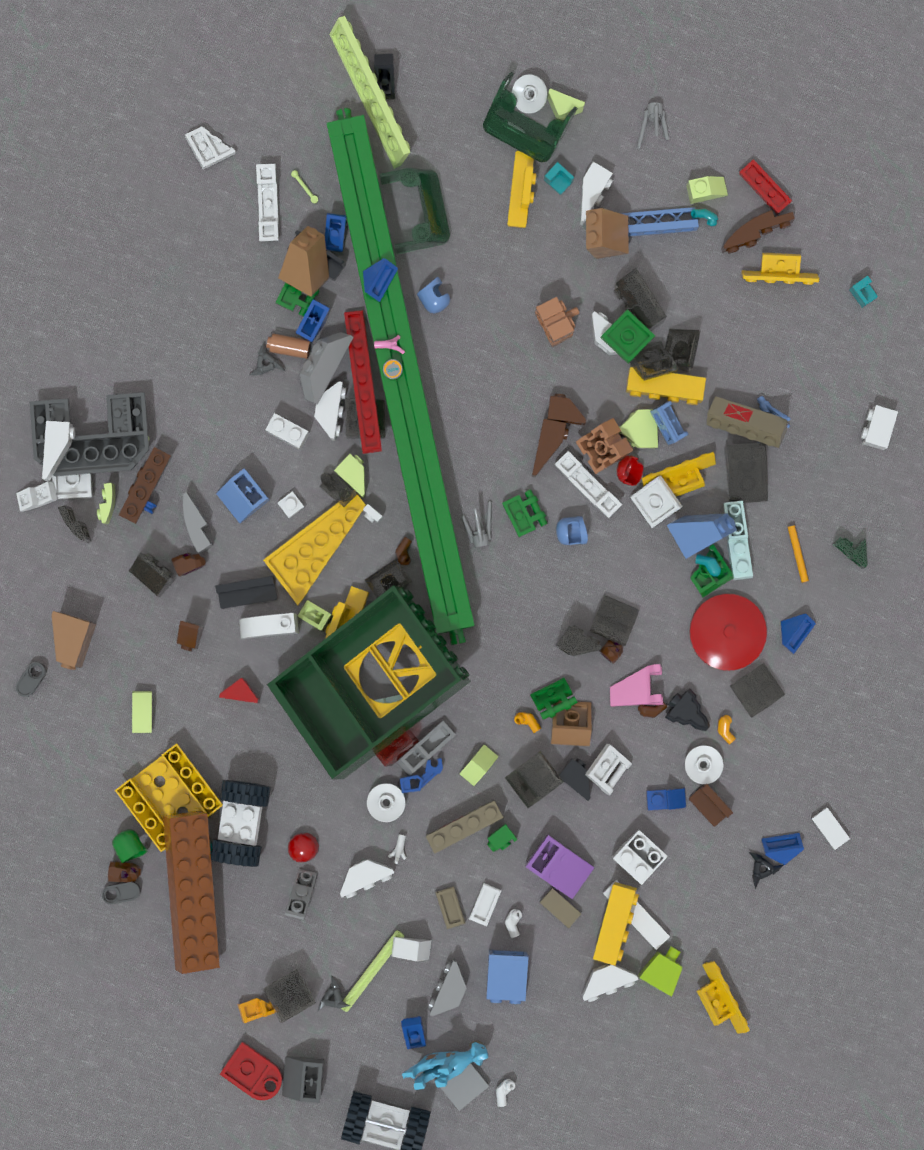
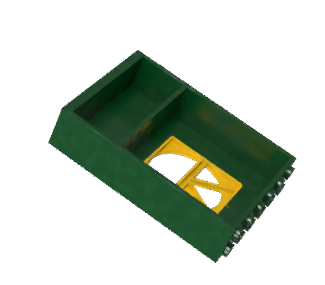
M393 585L267 684L331 779H345L471 682L468 678L470 676L468 671L457 663L459 659L456 654L447 649L446 640L441 635H437L433 622L431 620L427 621L423 615L425 614L423 608L419 604L416 605L412 600L414 598L413 594L403 587ZM394 641L395 645L387 662L377 649V645ZM404 644L408 645L416 653L420 665L418 667L393 670L402 646ZM369 651L403 699L393 703H379L369 698L363 691L359 672L362 661ZM419 675L418 682L410 693L398 678Z

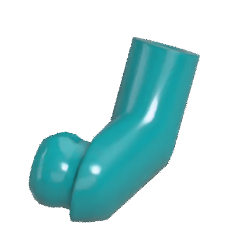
M693 209L691 211L693 219L705 218L708 219L707 225H717V214L707 209Z
M697 555L696 564L705 565L710 575L714 577L720 575L721 568L715 558Z

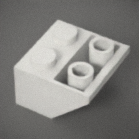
M638 830L611 857L642 885L668 856Z

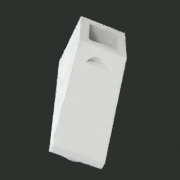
M595 162L591 164L582 182L580 225L582 226L586 221V211L593 210L595 205H600L604 198L602 196L604 189L609 190L614 181L611 179L613 173Z

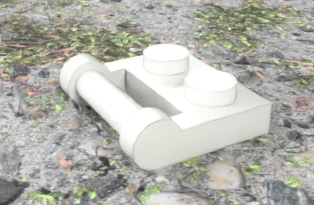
M606 744L585 775L599 786L604 793L611 795L614 791L613 787L625 770L630 768L632 763L613 746ZM620 763L619 767L617 768V770L614 772V774L612 775V777L610 778V780H609L608 783L606 784V783H605L606 780L608 779V777L610 776V774L613 772V770L615 769V767L617 766V764Z

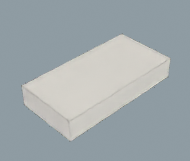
M827 807L811 818L834 850L850 839Z
M483 883L469 919L487 926L502 890Z

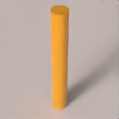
M795 525L787 528L801 583L807 582L809 579Z

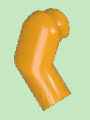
M519 712L514 717L516 724L529 725L533 733L542 729L531 713Z
M724 715L718 721L717 731L728 744H731L736 739L729 731L732 718L729 715Z

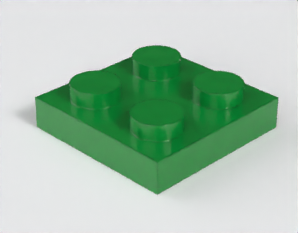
M627 309L600 338L629 364L655 335Z

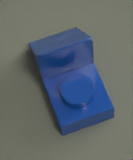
M327 213L325 245L327 250L343 252L345 230L347 227L346 215Z
M685 788L646 791L647 810L686 808Z
M421 1016L403 1019L401 1025L407 1049L425 1047L426 1041Z

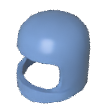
M439 277L435 278L417 293L426 310L433 314L443 311L450 303L449 294L447 293L442 296L438 289L442 284Z
M582 516L562 518L558 521L556 535L561 544H587L588 535Z

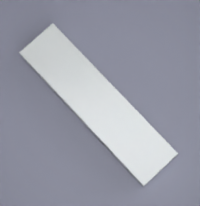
M614 882L603 892L608 899ZM638 902L636 906H632L631 912L634 913L631 924L657 950L670 936Z

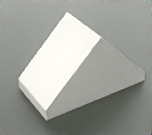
M394 937L391 956L412 961L429 960L432 940Z

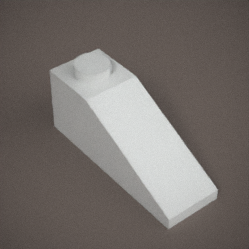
M46 421L42 479L46 481L51 480L71 446L72 439H75V427L70 422Z

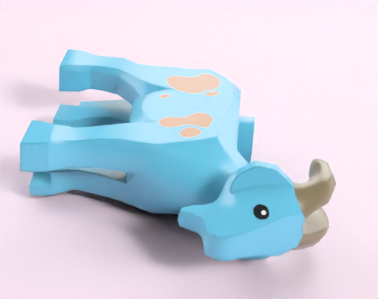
M473 1041L469 1043L471 1049L466 1052H437L424 1056L419 1063L402 1073L403 1079L405 1077L415 1079V1090L424 1089L426 1087L425 1083L437 1077L435 1080L436 1087H445L449 1080L461 1074L470 1063L475 1062L478 1066H481L483 1061L488 1058V1051L482 1042Z

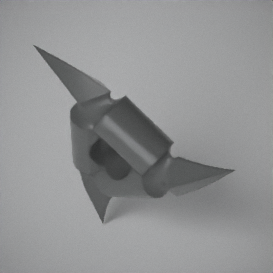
M264 341L257 354L259 355L257 369L249 375H262L275 368L285 371L278 359L276 360L268 352L266 353ZM265 359L270 361L268 366L263 365Z
M332 976V987L322 997L318 1011L325 1005L337 1009L351 1006L342 1001L341 992L338 989L339 986ZM334 994L335 1000L332 1001L331 997Z

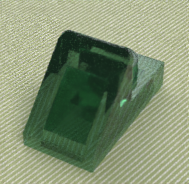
M840 537L833 543L838 550L861 569L867 567L865 538L855 548L852 547L853 543L845 537L844 539Z

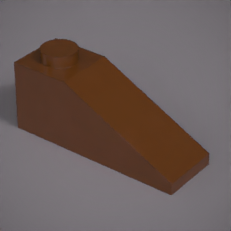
M543 419L532 477L538 475L560 447L563 439L567 440L569 429L565 428L566 423Z

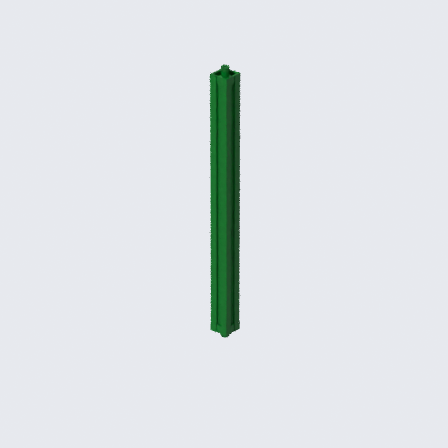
M344 108L345 118L342 109L336 111L338 120L327 122L326 124L373 342L390 340L399 335L400 339L396 341V345L405 351L404 354H401L399 351L389 348L375 349L437 635L449 632L451 645L458 644L456 635H458L459 644L466 642L463 629L474 627L475 625L398 270L380 302L365 293L364 270L383 258L396 267L397 265L364 115L352 117L351 109ZM391 359L399 361L403 369L401 376L394 380L388 379L383 372L384 364Z

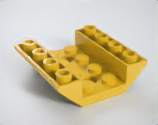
M177 743L148 767L115 790L160 852L165 850L163 816L178 814L180 807H186L188 812L202 811L207 813L209 817L223 806L222 802ZM157 776L164 777V786L158 787L155 784Z

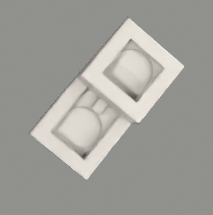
M47 481L35 488L28 487L16 493L21 512L57 500L54 483L51 481Z

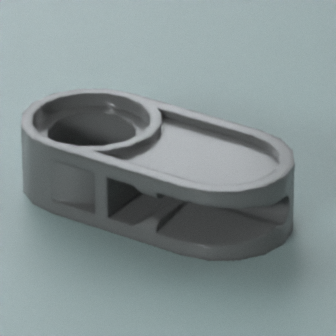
M33 662L27 667L16 684V691L20 696L29 697L34 694L47 673L44 664ZM34 666H39L42 669V673L38 677L32 675V668Z
M134 881L110 885L103 890L102 899L107 904L132 901L140 895L141 888ZM109 889L116 891L117 897L115 900L107 898L106 893Z

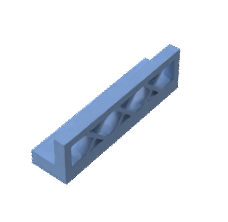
M695 207L620 213L627 215L628 218H632L637 222L635 225H628V237L697 231L699 227L698 219L692 218V220L683 221L679 219L683 213H691ZM668 214L675 219L671 222H662L660 220L664 215ZM645 216H651L656 220L655 223L647 224L641 221Z

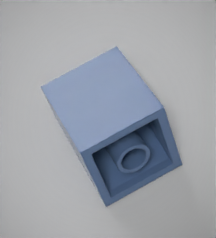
M728 513L686 515L667 525L685 559L737 531L735 521Z
M489 950L486 998L490 999V1002L502 1003V1000H510L511 1004H521V1001H526L527 952Z

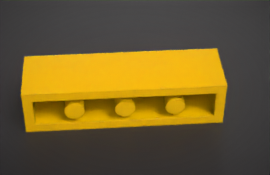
M630 367L626 392L630 393V396L633 397L648 395V398L653 400H660V397L668 398L667 401L674 403L683 400L686 401V404L698 405V403L703 401L706 378Z
M614 882L593 956L594 960L614 966L617 964V961L622 960L624 950L621 949L623 942H627L629 931H626L627 924L632 923L634 916L631 909L633 905H637L639 894H636L637 888Z

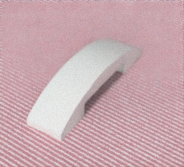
M256 164L259 241H279L276 164Z
M569 451L555 463V466L608 518L622 506Z

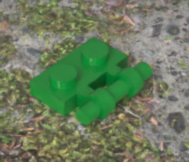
M285 282L275 303L292 312L297 305L301 307L298 315L304 317L315 296H318L320 291L318 289L312 296L307 295L305 301H302L300 297L303 292Z
M531 489L524 492L527 497L525 501H522L520 495L502 503L518 538L536 530L533 522L537 520L541 527L548 524L545 519L546 514L541 510L537 502L539 500L536 495L534 496ZM529 505H531L535 513L531 517L526 509Z
M565 678L530 694L538 711L546 708L545 711L540 713L543 720L548 717L553 718L556 716V713L564 709L567 711L571 709L572 705L578 703L575 696L567 699L573 693ZM559 701H562L561 703H559V704H557V705H555V706H553V707L551 706V705H553V704H555V703H557V702H559Z

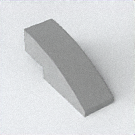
M185 492L183 494V511L187 531L197 552L201 554L213 546L203 531L209 524L191 496Z
M442 721L397 762L410 776L456 734Z

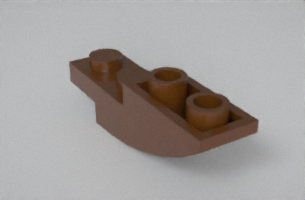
M771 210L751 219L736 230L721 249L722 253L728 251V254L739 251V247L746 246V248L753 247L760 240V233L766 235L773 232L775 228L785 229L790 227L791 223L795 220L793 212L774 217Z

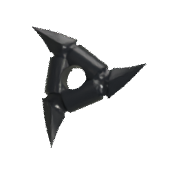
M749 852L755 860L754 874L752 875L755 889L760 879L766 878L771 874L774 875L784 866H773L763 856ZM765 865L766 871L760 872V866Z

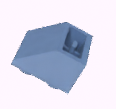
M245 468L233 476L216 493L240 524L270 501Z

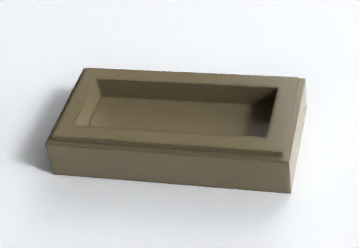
M454 886L436 891L435 893L447 929L466 924Z
M553 888L540 901L547 910L568 928L581 915L574 906Z

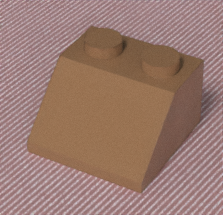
M559 701V702L553 704V706H555V705L561 703L562 701ZM578 702L572 705L571 709L567 711L564 709L556 713V716L552 718L551 744L590 746L592 731L591 702Z

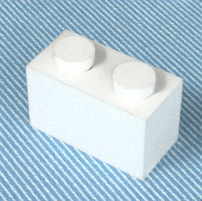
M878 405L869 409L866 420H869L867 428L864 427L861 433V438H863L862 444L881 450L887 449L898 411Z
M275 413L265 429L267 433L299 450L302 449L310 435L307 430Z

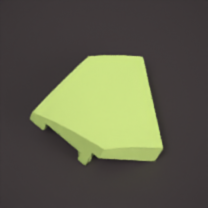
M652 409L636 410L619 426L621 429L619 433L626 437L632 447L658 448L657 424L650 412Z

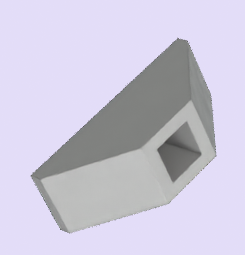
M298 869L285 912L286 916L302 920L306 918L317 873Z
M453 959L452 963H447L444 969V973H446L444 981L440 980L436 991H438L436 999L432 997L428 1009H431L429 1014L431 1016L458 1007L464 996L467 985L456 959Z

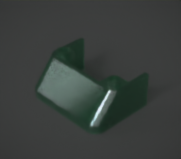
M510 72L503 79L483 122V128L486 133L539 162H547L564 137L578 108L574 106L564 121L553 119L547 128L514 110L517 105V98L514 93L507 90L514 76V73Z
M406 168L380 174L382 185L401 181L408 188L418 186L425 223L417 224L412 230L413 241L395 244L396 254L446 244L450 239V230L437 173L429 169Z

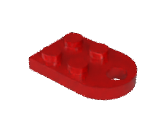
M242 1041L220 1073L222 1077L256 1100L271 1099L279 1092L282 1085V1073L278 1066L244 1041ZM267 1081L275 1082L276 1089L273 1091L267 1090L265 1083Z

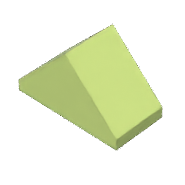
M549 89L547 99L557 122L583 112L585 102Z
M308 600L298 614L299 618L321 631H324L333 616Z
M483 745L459 774L475 786L497 760L498 756L487 746Z

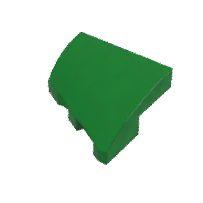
M714 544L709 547L710 550L706 556L716 559L721 568L720 575L716 577L710 575L705 565L699 564L698 570L690 578L702 598L733 579L732 571Z

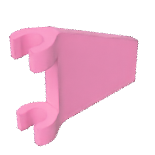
M661 665L647 666L611 686L610 706L663 705L661 694L651 695L650 676L662 675Z

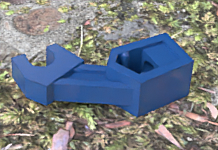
M442 758L437 759L438 765L436 767L431 766V760H427L425 773L421 777L417 774L400 778L402 793L420 791L432 778L440 774L443 769ZM410 779H420L419 787L411 789Z

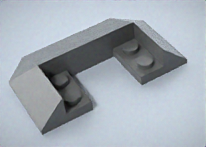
M145 392L106 395L109 433L75 436L53 476L131 471L149 451ZM68 398L30 401L33 458L42 466L46 421L71 423Z

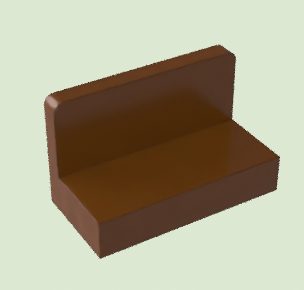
M703 784L689 797L692 804L714 827L725 817L728 818L733 814L730 808L708 784Z

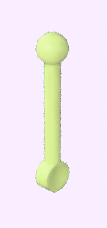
M293 170L291 176L297 179L310 196L311 202L316 204L318 197L313 195L298 176V171Z

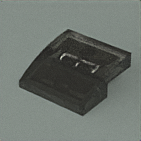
M661 341L646 345L630 362L643 380L679 370L672 354H667Z
M66 505L58 507L60 515L71 532L82 541L92 542L86 524L76 521L73 509Z
M604 595L590 631L625 646L640 610Z
M764 663L730 685L751 718L785 695Z

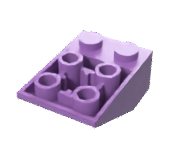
M549 834L545 836L525 865L530 871L571 899L574 898L595 868Z

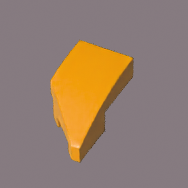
M258 998L237 1004L243 1023L280 1011L279 1008Z

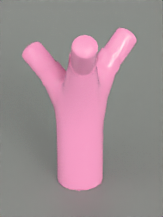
M399 335L386 341H374L375 349L389 348L399 351L401 354L405 353L402 348L396 345V341L400 339Z

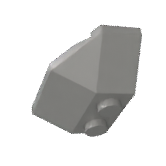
M339 332L319 339L313 346L299 374L304 398L307 401L315 404L319 403L353 336Z

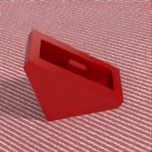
M240 678L219 695V698L252 703H259L260 701L244 678Z

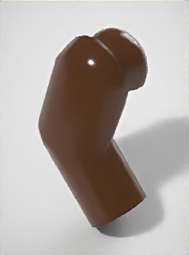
M406 537L403 538L395 551L398 562L405 566L411 562L407 549L412 543Z
M664 702L663 705H655L654 707L639 705L638 711L643 717L655 718L667 706Z

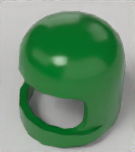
M132 829L118 833L112 841V846L121 863L138 858L148 852L146 845H143L140 841L138 833Z

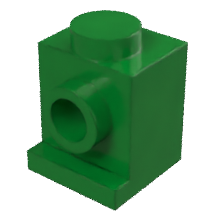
M505 823L487 837L489 840L487 845L493 853L499 849L503 851L511 845L509 842L511 839L515 842L517 838Z

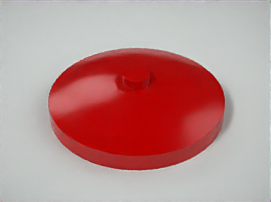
M721 594L706 600L698 607L690 623L689 635L695 653L704 663L719 670L730 671L744 668L757 659L766 643L767 627L761 611L753 602L739 595Z

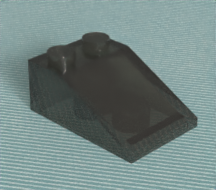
M758 442L727 445L724 447L729 502L743 501V503L768 501L766 444Z

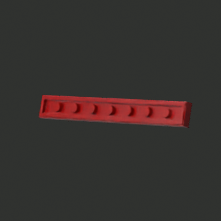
M363 310L344 312L346 332L353 336L349 345V355L363 454L381 452L382 447Z

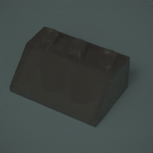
M637 268L615 283L614 294L618 300L622 299L625 306L623 307L625 311L628 309L650 331L664 323L667 316Z

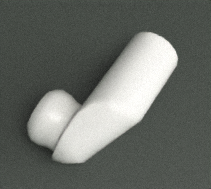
M518 909L511 910L505 920V925L511 938L520 935L516 925L519 919L522 918V912Z
M510 1079L503 1080L496 1088L498 1107L507 1106L506 1095L515 1089L514 1081Z

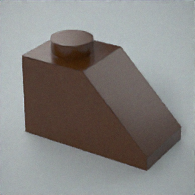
M564 394L550 396L548 420L585 426V417L570 398H565L566 395Z
M180 621L177 644L181 645V649L191 652L193 648L198 649L204 627Z

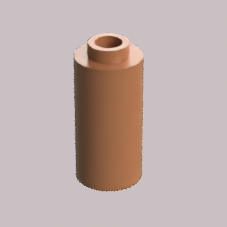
M274 333L272 337H268L267 348H270L271 353L308 359L311 341Z

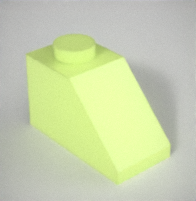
M707 176L689 180L686 186L690 204L728 196L724 177Z
M349 454L334 471L364 498L365 468L362 465L364 462L357 455L353 457Z

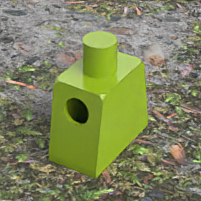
M670 946L666 955L657 951L638 974L639 978L672 997L683 968L679 963L675 962L681 952Z

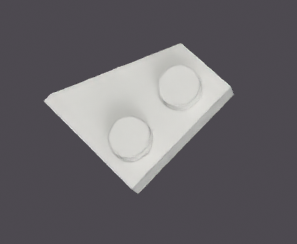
M199 127L185 134V138L202 169H206L236 153L232 147L229 148L222 143L221 139L211 135L204 127Z

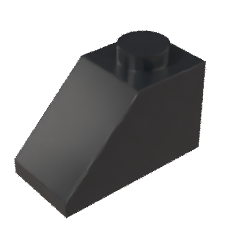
M374 54L377 84L380 90H383L386 99H395L393 54Z
M571 758L557 776L589 801L591 797L589 779L585 775L587 772L585 769L586 764L579 758L576 760Z

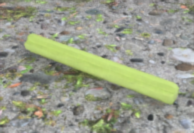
M398 930L394 932L344 998L343 1002L351 1006L341 1008L343 1011L348 1012L392 954L394 937L404 938L403 933Z

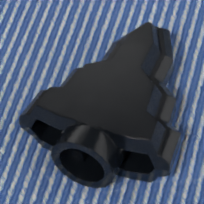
M690 688L682 696L677 693L668 703L671 709L665 718L672 723L690 724L695 729L707 731L710 727L707 717L701 712L700 703L696 700L697 695Z

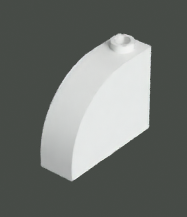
M295 613L239 619L241 639L299 633L298 618Z

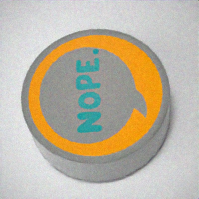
M388 360L383 366L384 375L388 379H397L402 374V365L397 360Z

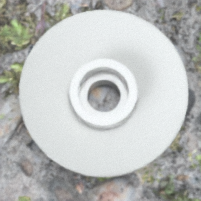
M535 75L520 77L512 89V99L515 106L524 113H535L542 109L547 100V88L543 80ZM532 90L534 91V97L530 95Z
M698 746L692 749L686 756L685 771L694 782L710 784L720 777L723 771V759L716 749L710 746ZM701 761H705L707 763V766L705 768L700 767Z
M388 783L380 784L369 793L367 808L371 816L376 820L391 822L402 815L405 809V797L397 786ZM384 799L390 800L389 806L383 804Z

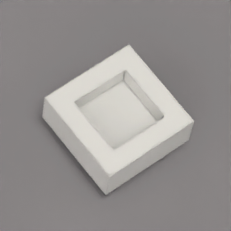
M293 491L278 502V505L289 519L304 508Z
M369 504L364 507V517L371 523L374 521L379 523L383 516Z

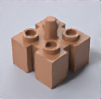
M557 297L537 306L535 315L552 347L573 336L575 324L572 317L580 313L577 307L565 312L567 310L562 300L559 301Z
M614 418L600 424L590 433L576 441L583 455L586 453L589 455L590 460L588 463L595 474L609 468L618 460L634 451L627 439H622L618 434L621 432V429Z

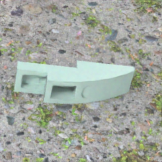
M743 501L724 503V513H728L733 518L737 531L726 536L733 580L753 578Z

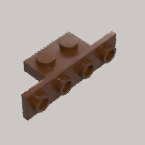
M155 447L153 448L144 467H141L138 471L135 484L131 485L128 491L129 496L119 516L135 524L137 523L171 455Z

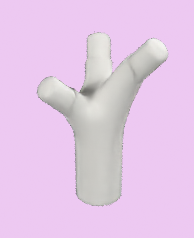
M400 834L395 849L388 855L389 858L395 856V864H398L400 855L403 860L407 858L404 854L406 836Z

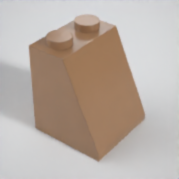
M604 208L586 211V249L594 258L599 259L629 254L627 215Z
M307 226L290 242L278 278L305 294L312 296L329 279L325 236L316 229Z
M53 611L52 624L56 661L61 663V667L75 670L76 667L82 668L96 624Z

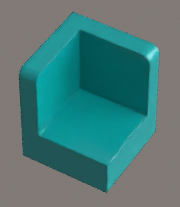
M557 162L544 176V181L561 195L573 183L574 176Z
M866 276L849 289L862 308L878 297L870 286L872 280L869 276Z

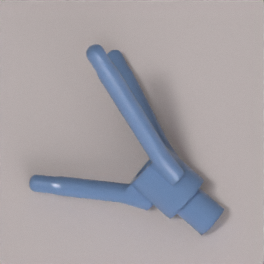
M764 396L757 399L761 411L790 421V417L772 407L770 402L765 400Z

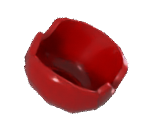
M627 455L620 460L616 470L620 482L630 486H636L640 482L644 467L643 464L637 461L639 458Z
M310 833L297 834L288 842V853L296 862L311 861L319 852V843L316 837Z

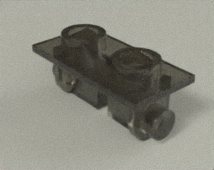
M323 473L321 475L322 484L319 487L343 507L357 495L353 489L335 474Z

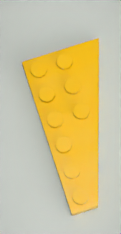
M355 490L263 560L298 606L366 506Z

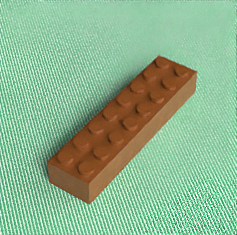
M195 811L163 816L175 970L181 974L220 968L207 813Z

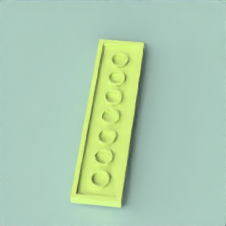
M345 16L337 19L329 35L395 169L401 166L410 154L409 143L404 140L402 129L396 123L393 110L388 106L385 94L377 84V77L375 73H372L368 58L364 56L361 44L353 34L351 23L347 21Z

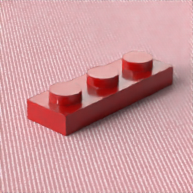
M754 159L739 172V175L777 215L792 202L787 194Z

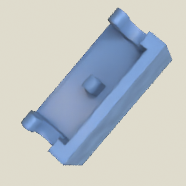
M667 401L650 411L668 445L689 435L687 431L683 430L670 406L672 405L671 401Z

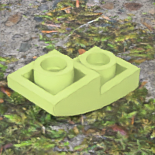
M113 483L104 484L105 489H102L103 500H106L107 503L99 504L100 509H97L98 519L103 524H109L114 511L115 484Z
M132 691V733H152V691Z

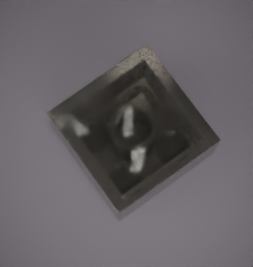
M294 969L262 988L280 1023L287 1021L316 1003L298 969Z

